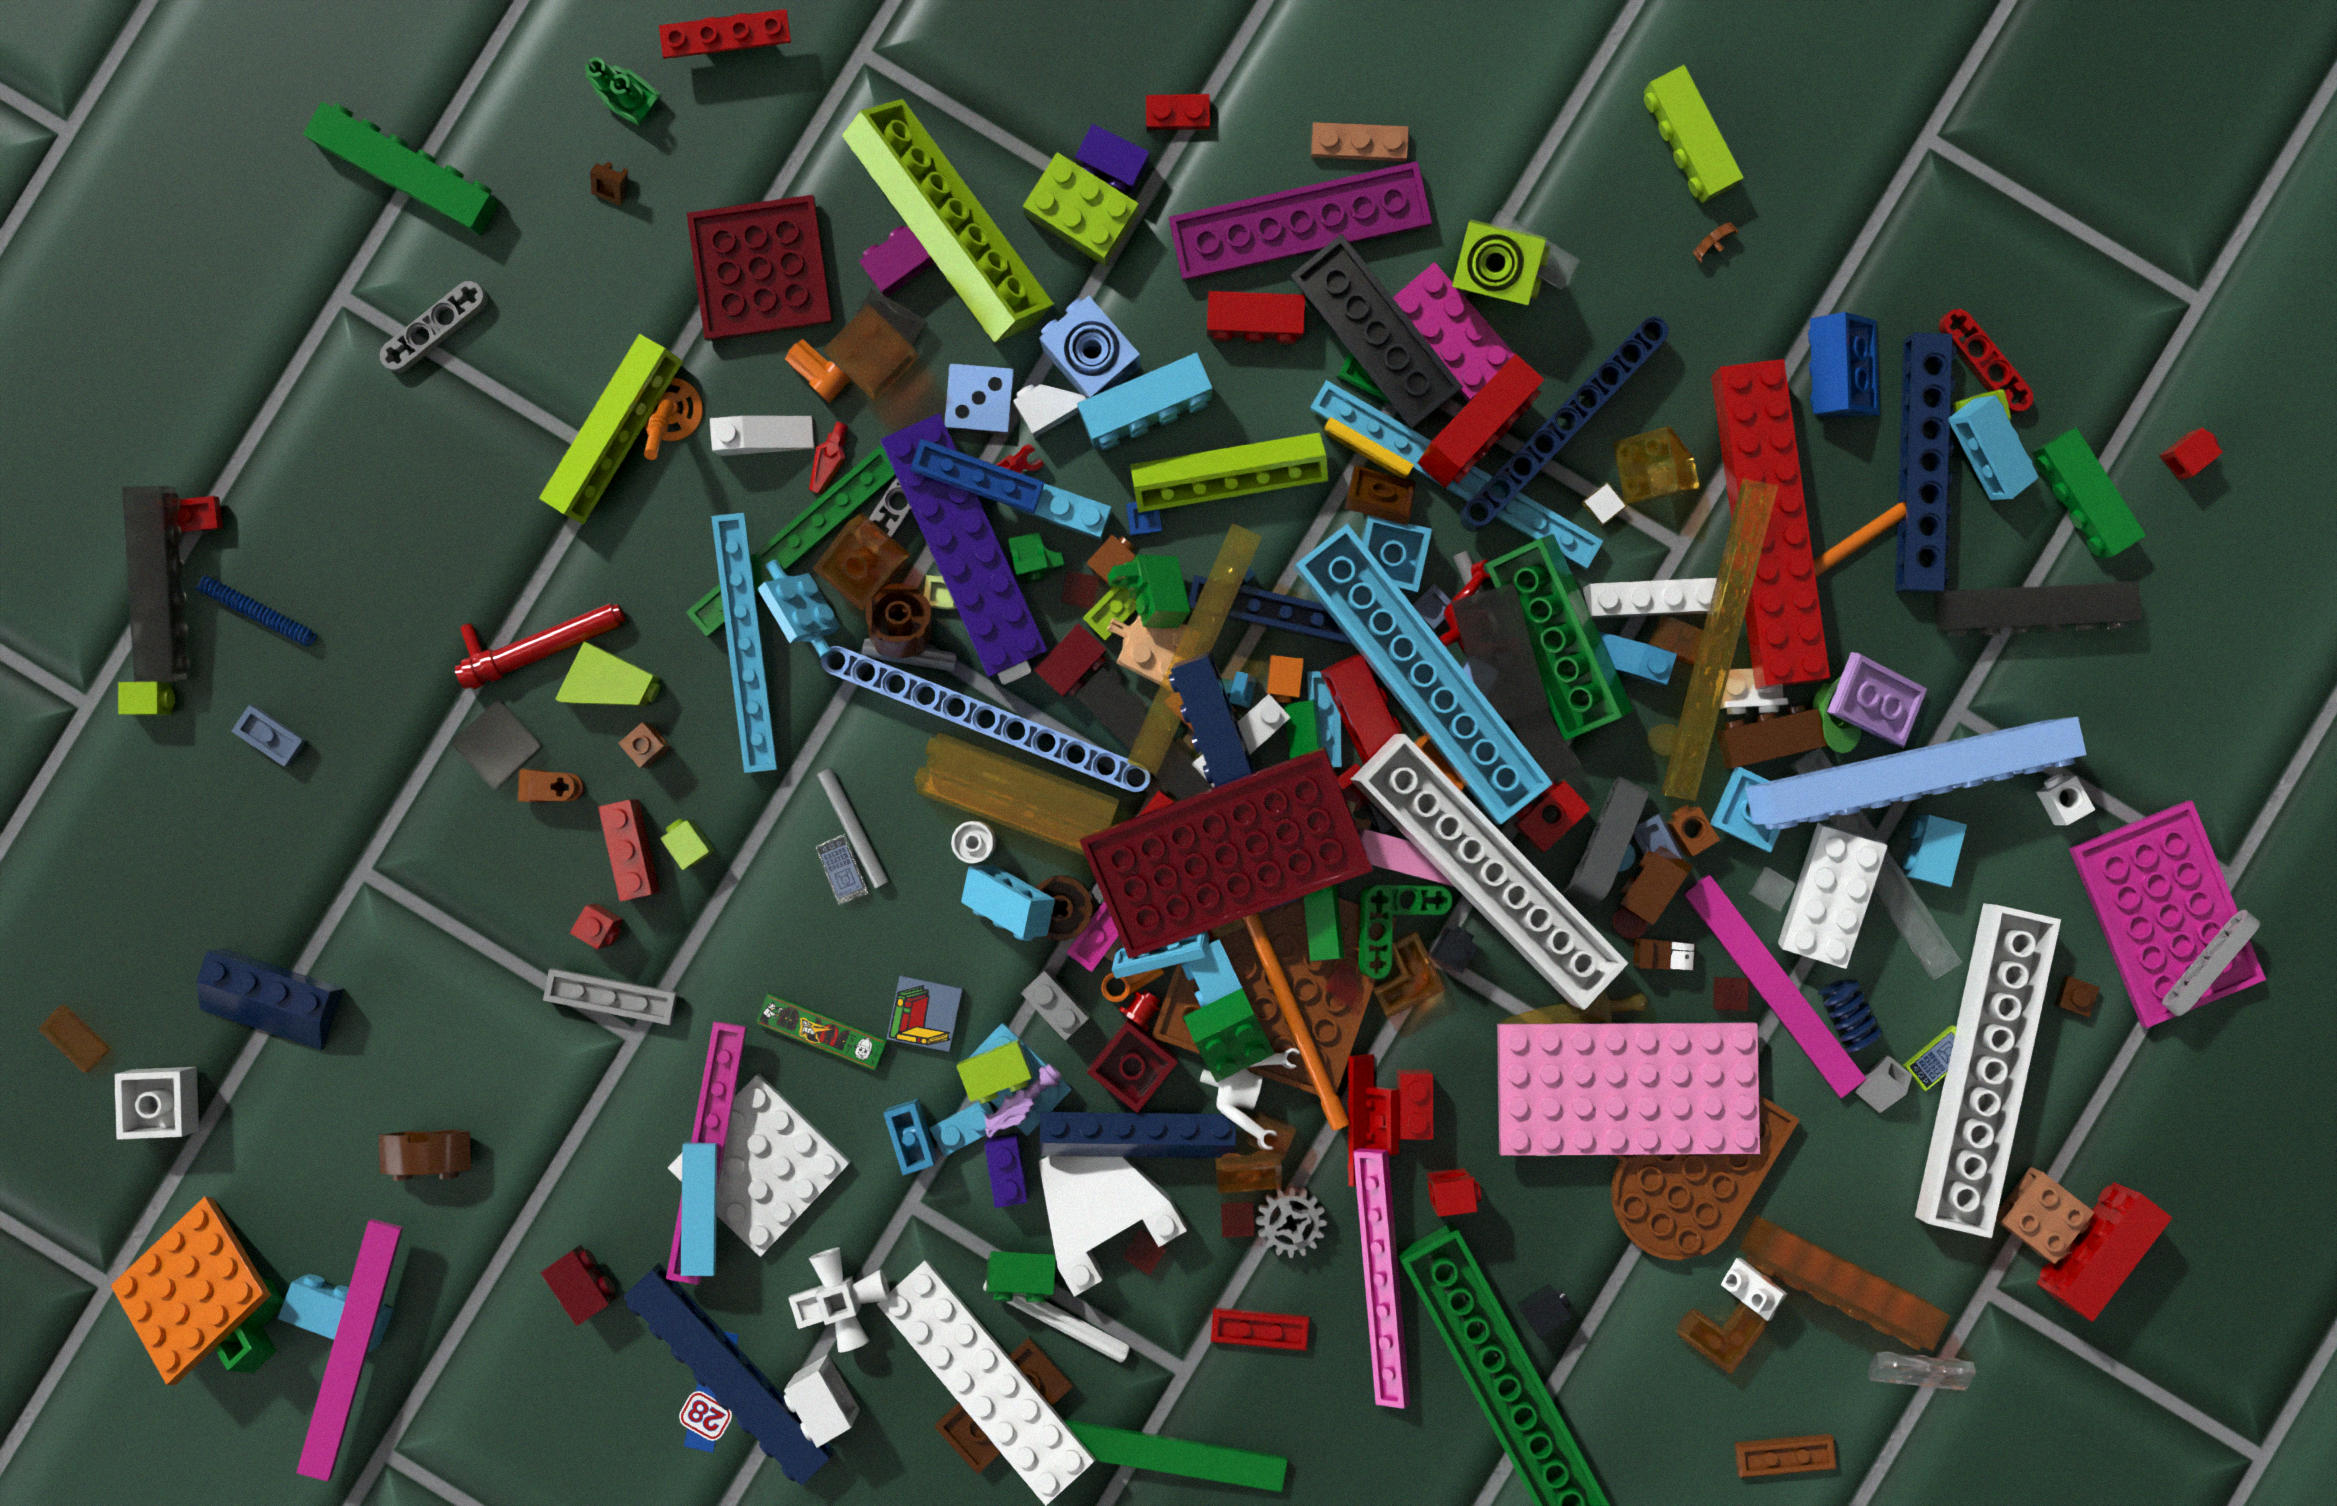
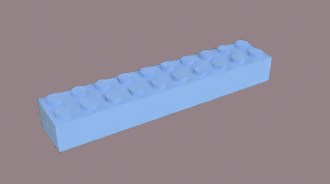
M2069 717L2044 720L1746 786L1745 789L1753 825L1765 824L1766 830L1774 828L1785 829L1798 826L1799 822L1822 821L1829 819L1831 815L1853 814L1860 812V809L1888 806L1894 801H1910L1920 799L1922 795L1932 793L1935 795L1953 791L1952 788L1982 785L1983 781H1999L2013 778L2015 774H2030L2044 771L2046 767L2075 764V757L2087 754L2079 718Z

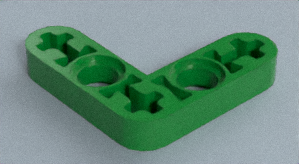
M1374 884L1364 888L1360 896L1358 964L1361 973L1369 978L1382 979L1391 971L1393 915L1445 914L1452 905V895L1449 890L1435 885ZM1404 891H1409L1413 896V903L1407 909H1404L1399 901ZM1376 894L1382 896V902L1377 903V905L1371 903V896H1376ZM1423 897H1441V903L1436 905L1423 903ZM1370 913H1380L1383 916L1382 918L1370 917ZM1374 923H1379L1383 929L1382 936L1377 941H1373L1369 936V928ZM1369 945L1376 947L1382 946V951L1369 950ZM1375 959L1381 961L1380 967L1375 969L1369 967V963L1375 961Z

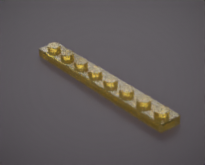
M1232 523L1129 755L1128 763L1157 775L1182 718L1180 705L1184 704L1180 693H1174L1169 681V674H1172L1171 668L1175 663L1212 651L1262 536Z

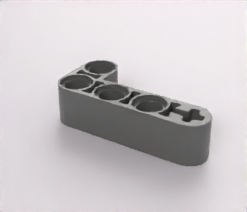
M1620 776L1615 780L1603 805L1581 862L1571 871L1564 884L1563 894L1590 907H1594L1607 896L1648 798L1649 790Z

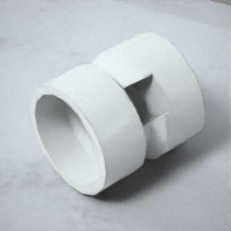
M970 821L956 828L952 835L951 845L953 852L960 860L966 863H977L986 860L993 854L996 849L997 839L995 832L989 825L980 821Z

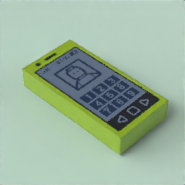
M1953 1025L1949 1026L1902 1065L1912 1074V1078L1923 1091L1930 1089L1947 1074L1957 1030Z

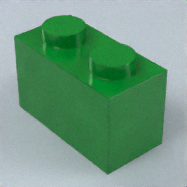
M991 1251L988 1255L986 1295H994L993 1300L1001 1302L1013 1301V1296L1026 1297L1027 1303H1045V1298H1051L1054 1295L1056 1256L1050 1254Z

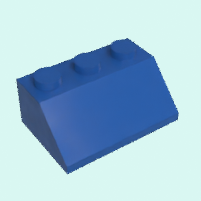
M1848 312L1810 318L1808 341L1811 345L1809 372L1812 377L1810 404L1813 408V414L1824 417L1880 415L1877 320Z

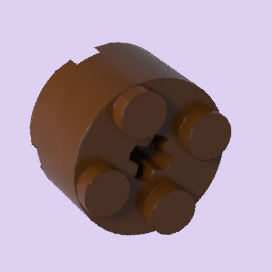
M903 583L886 585L868 601L866 606L868 634L870 641L879 654L892 658H908L919 655L926 650L933 631L931 607L927 598L919 593L915 587Z
M1055 875L1045 879L1035 887L1061 903L1065 900L1069 904L1066 908L1069 912L1067 915L1062 912L1056 915L1054 911L1052 912L1048 934L1043 937L1056 941H1065L1077 937L1086 929L1093 915L1094 903L1089 889L1083 882L1072 876Z

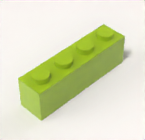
M1682 65L1651 81L1644 90L1645 105L1651 113H1655L1659 121L1658 128L1660 134L1665 141L1669 140L1674 150L1673 157L1675 163L1680 169H1684L1688 176V186L1693 196L1698 197L1703 204L1736 187L1744 177L1686 66Z

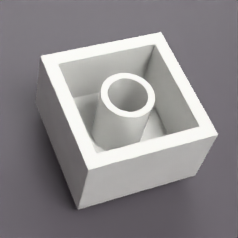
M197 1067L132 1069L115 1074L117 1139L182 1137L199 1131Z
M828 1354L795 1373L784 1390L786 1393L784 1399L788 1408L793 1413L797 1412L802 1421L800 1426L804 1436L808 1441L813 1440L816 1447L823 1445L850 1429L860 1411Z

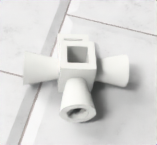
M840 1247L828 1249L811 1256L809 1260L823 1285L790 1295L788 1298L798 1329L824 1321L825 1325L835 1322L838 1352L850 1351L869 1342V1339L856 1315L863 1303L890 1301V1290L883 1270L880 1269L854 1284L852 1276L843 1278Z

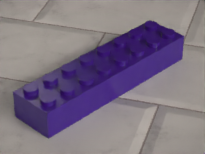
M940 413L883 437L880 439V442L983 669L989 678L1046 652L1047 648L977 494L910 471L920 439L957 451Z

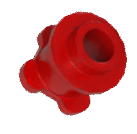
M1144 989L1141 994L1137 991L1134 992L1136 996L1126 1009L1120 1006L1118 1010L1148 1032L1150 1028L1146 1024L1156 1011L1160 1012L1161 1009L1156 1006L1159 1000Z

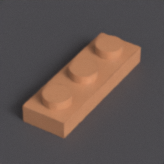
M1313 122L1311 158L1406 162L1407 126Z

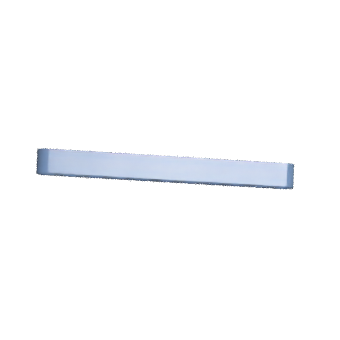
M831 646L832 653L821 658L822 667L832 675L1126 790L1140 792L1146 789L1150 783V772L1140 763L843 647ZM839 652L843 653L845 656L844 666L841 669L834 670L830 665L832 655ZM871 664L875 668V676L872 680L865 682L860 677V670L864 665ZM895 676H902L905 680V688L900 693H893L890 690V681ZM930 687L935 691V699L931 704L923 705L920 702L919 694L922 689ZM954 699H961L965 703V711L958 717L952 716L949 712V704ZM989 710L995 715V723L992 727L985 729L980 726L978 719L983 711ZM1015 722H1021L1025 727V735L1020 740H1013L1008 734L1010 725ZM1043 734H1051L1055 738V747L1049 752H1043L1038 747V739ZM1075 745L1082 746L1085 750V758L1078 764L1070 762L1067 755L1068 750ZM1103 757L1112 758L1116 765L1114 772L1107 776L1102 775L1097 768L1099 760ZM1132 769H1141L1145 773V782L1140 787H1132L1127 781V774Z

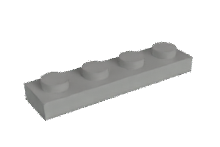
M550 968L543 1001L671 1025L678 992Z

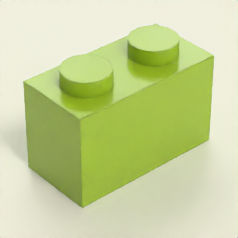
M1020 1039L960 1061L956 1065L970 1102L979 1100L980 1104L996 1099L998 1097L997 1092L1009 1088L1010 1092H1014L1028 1086L1027 1080L1033 1076Z

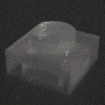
M1765 867L1749 895L1773 910L1780 912L1796 884L1769 867Z

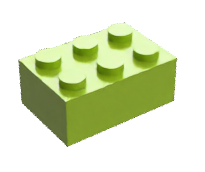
M1057 152L1023 204V210L1027 218L1098 263L1106 266L1139 215V203Z

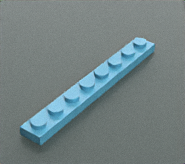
M745 513L711 516L744 773L775 770L778 767Z

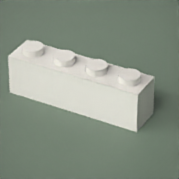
M1720 578L1596 583L1583 587L1584 602L1592 619L1705 614L1721 610Z

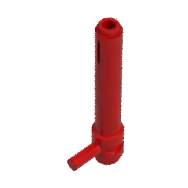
M610 603L497 650L488 649L483 652L473 624H465L460 629L470 657L461 660V664L455 666L456 676L465 690L469 688L475 690L484 686L488 680L491 682L504 678V674L621 627V623L626 621L625 614L619 604L613 605Z

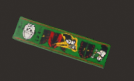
M767 993L756 1021L758 1025L874 1071L877 1069L888 1041L885 1038L772 993Z

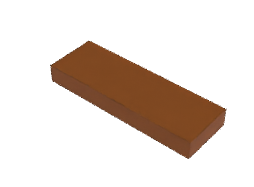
M1831 1434L1734 1442L1737 1474L1740 1478L1837 1469L1834 1437Z

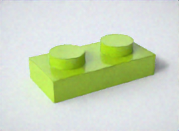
M1112 587L1082 619L1106 641L1113 634V632L1107 630L1111 619L1115 618L1124 623L1136 611L1137 599L1130 598L1128 589Z

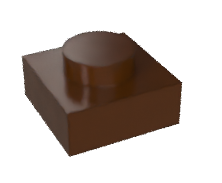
M2065 975L2054 1006L2090 1017L2100 987Z

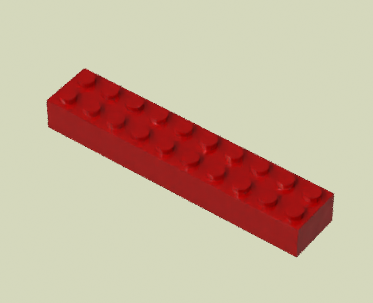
M1780 359L1719 367L1711 376L1755 690L1820 682L1830 678L1785 361Z

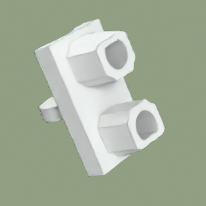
M1736 1258L1721 1283L1724 1288L1767 1321L1772 1320L1777 1307L1787 1295L1768 1276L1761 1274L1742 1258Z

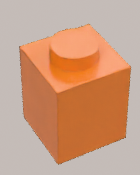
M1271 655L1266 695L1270 694L1278 703L1289 704L1292 702V698L1298 699L1300 696L1303 659Z

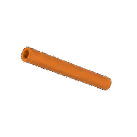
M1906 501L1898 503L1814 559L1815 576L1818 577L1906 517Z

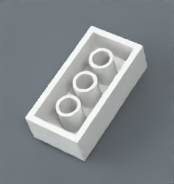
M1818 822L1778 940L1780 947L1783 950L1846 969L1888 845L1880 840Z

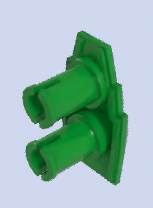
M599 57L590 58L589 61L593 66L591 67L586 63L585 70L587 75L585 77L596 89L594 93L603 100L602 104L639 126L661 94L631 69L627 68L625 70L615 64L613 66L606 65Z

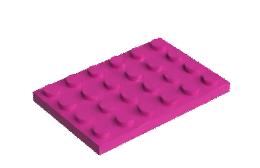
M2193 801L2182 802L2069 848L2141 1027L2145 1028L2176 1017L2162 1005L2165 995L2229 919L2238 912ZM2250 939L2190 1010L2266 980Z

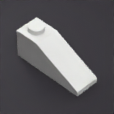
M731 416L710 418L712 451L719 456L815 449L812 416Z
M1270 694L1238 721L1249 754L1254 752L1291 718ZM1202 754L1192 765L1206 779L1203 766L1207 764Z

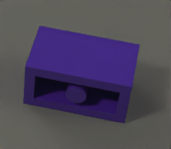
M1093 123L1075 156V163L1108 182L1107 184L1124 194L1126 191L1132 195L1150 161L1149 151Z
M1019 1133L987 1138L984 1145L995 1208L1027 1203L1029 1191Z

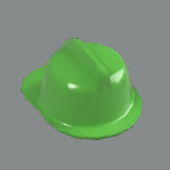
M1839 677L1832 684L1825 683L1815 695L1813 709L1818 708L1824 737L1828 746L1833 751L1843 754L1850 752L1856 747L1861 736V729L1827 712L1841 679Z

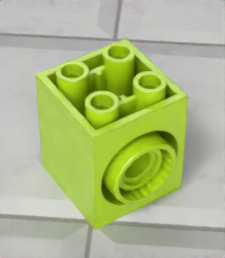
M1471 219L1468 223L1452 287L1529 305L1530 298L1537 299L1542 278L1536 277L1539 266L1546 267L1550 246L1545 245L1546 237ZM1492 253H1500L1505 258V265L1500 269H1493L1488 265L1487 257Z

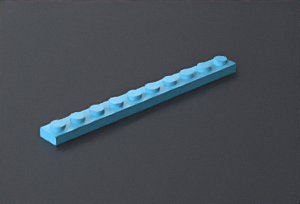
M1325 381L1310 407L1312 412L1326 420H1329L1330 417L1334 418L1414 464L1412 470L1443 487L1417 463L1432 442L1431 440L1333 383ZM1473 466L1459 484L1452 481L1446 489L1469 502L1493 476ZM1492 486V493L1495 497L1505 498V490L1502 487ZM1520 492L1495 516L1498 520L1534 541L1554 534L1565 559L1584 570L1589 567L1603 543V540Z

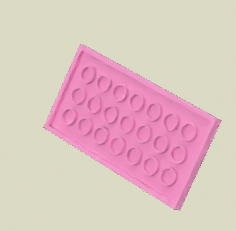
M1757 1023L1497 1024L1499 1154L1501 1156L1760 1154Z

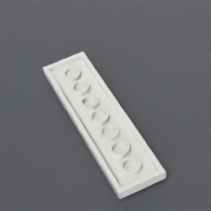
M928 1260L923 1261L890 1292V1301L877 1303L1045 1506L1096 1460Z

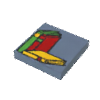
M900 975L886 1039L950 1052L963 988Z

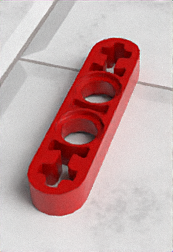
M1953 309L1943 315L1939 322L1940 333L1953 334L1952 344L1956 346V353L1987 391L2000 390V387L2011 381L2013 385L2008 386V389L2004 390L2010 413L2017 414L2028 409L2034 399L2031 388L1973 317L1963 309ZM1959 319L1961 321L1959 329L1952 330L1950 328V325L1953 323L1952 320ZM1970 331L1972 335L1961 342L1959 338L1965 336L1964 334ZM1971 341H1978L1982 344L1984 351L1981 357L1976 358L1969 353L1968 346ZM1992 365L2002 368L2004 377L2001 382H1994L1990 379L1988 371ZM2019 392L2022 395L2019 399L2020 403L2013 404L2011 402V399L2014 397L2013 394Z

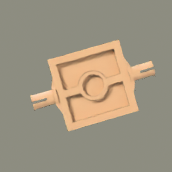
M1138 614L1136 620L1130 626L1112 618L1107 630L1124 638L1122 651L1116 663L1173 692L1169 681V674H1172L1171 668L1175 663L1194 657V648L1201 633L1182 623L1178 628L1143 627L1140 614Z

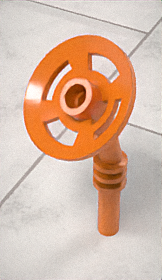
M672 379L669 385L681 387L677 394L665 392L658 402L657 411L653 410L651 417L644 425L649 435L644 456L649 460L657 458L661 440H682L690 436L701 422L703 415L701 397L691 384L682 379ZM691 397L693 402V415L691 420L687 418L689 413V404L687 398ZM681 401H682V403H683V412H682V414H680V412H681V407H680V405H679V402H681ZM678 422L682 428L675 432H667L669 424Z

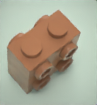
M2030 1167L1999 1207L1996 1221L2040 1256L2056 1264L2058 1260L2064 1258L2069 1253L2070 1244L2075 1237L2088 1228L2090 1218L2095 1212L2044 1172Z

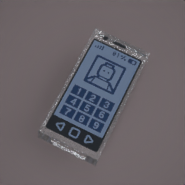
M846 833L815 845L838 905L870 893Z

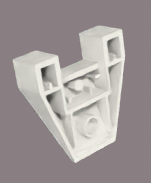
M1047 1156L1039 1161L1057 1267L1074 1297L1103 1280V1270L1090 1249L1124 1229L1143 1220L1158 1247L1187 1231L1186 1222L1171 1196L1127 1157Z

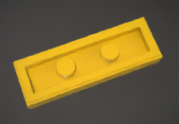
M1332 417L1329 418L1323 429V434L1398 477L1406 479L1414 466L1409 461Z

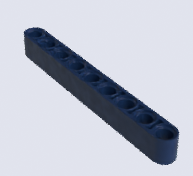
M1648 317L1624 340L1466 504L1460 513L1461 525L1470 532L1481 531L1666 340L1669 332L1667 323L1660 317ZM1645 329L1651 330L1655 333V341L1650 340L1645 336ZM1623 352H1630L1635 358V363L1627 362L1623 357ZM1601 374L1610 375L1614 384H1605L1601 379ZM1579 396L1588 397L1592 402V408L1582 406ZM1558 418L1566 419L1570 423L1571 429L1568 431L1561 429L1557 422ZM1536 441H1544L1549 447V453L1538 451ZM1514 463L1523 464L1527 468V475L1521 476L1517 474L1514 470ZM1492 486L1502 487L1505 490V498L1495 497L1492 493ZM1478 508L1481 510L1484 520L1480 522L1473 520L1470 516V509Z

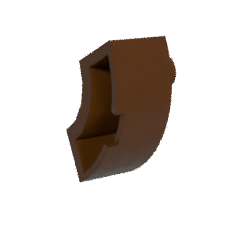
M459 1129L435 1131L407 1130L379 1134L380 1173L392 1175V1180L394 1181L413 1179V1175L438 1174V1179L459 1177L458 1172L471 1170L470 1131Z

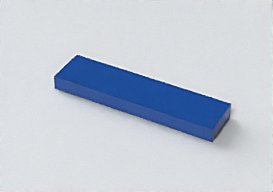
M920 439L910 469L911 472L1032 514L1036 511L1045 482L924 439Z

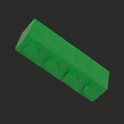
M2077 427L2061 433L2032 452L2037 469L2048 477L2053 485L2052 491L2059 501L2064 502L2070 512L2071 522L2078 529L2082 530L2087 538L2089 550L2098 556L2100 560L2117 555L2146 536Z

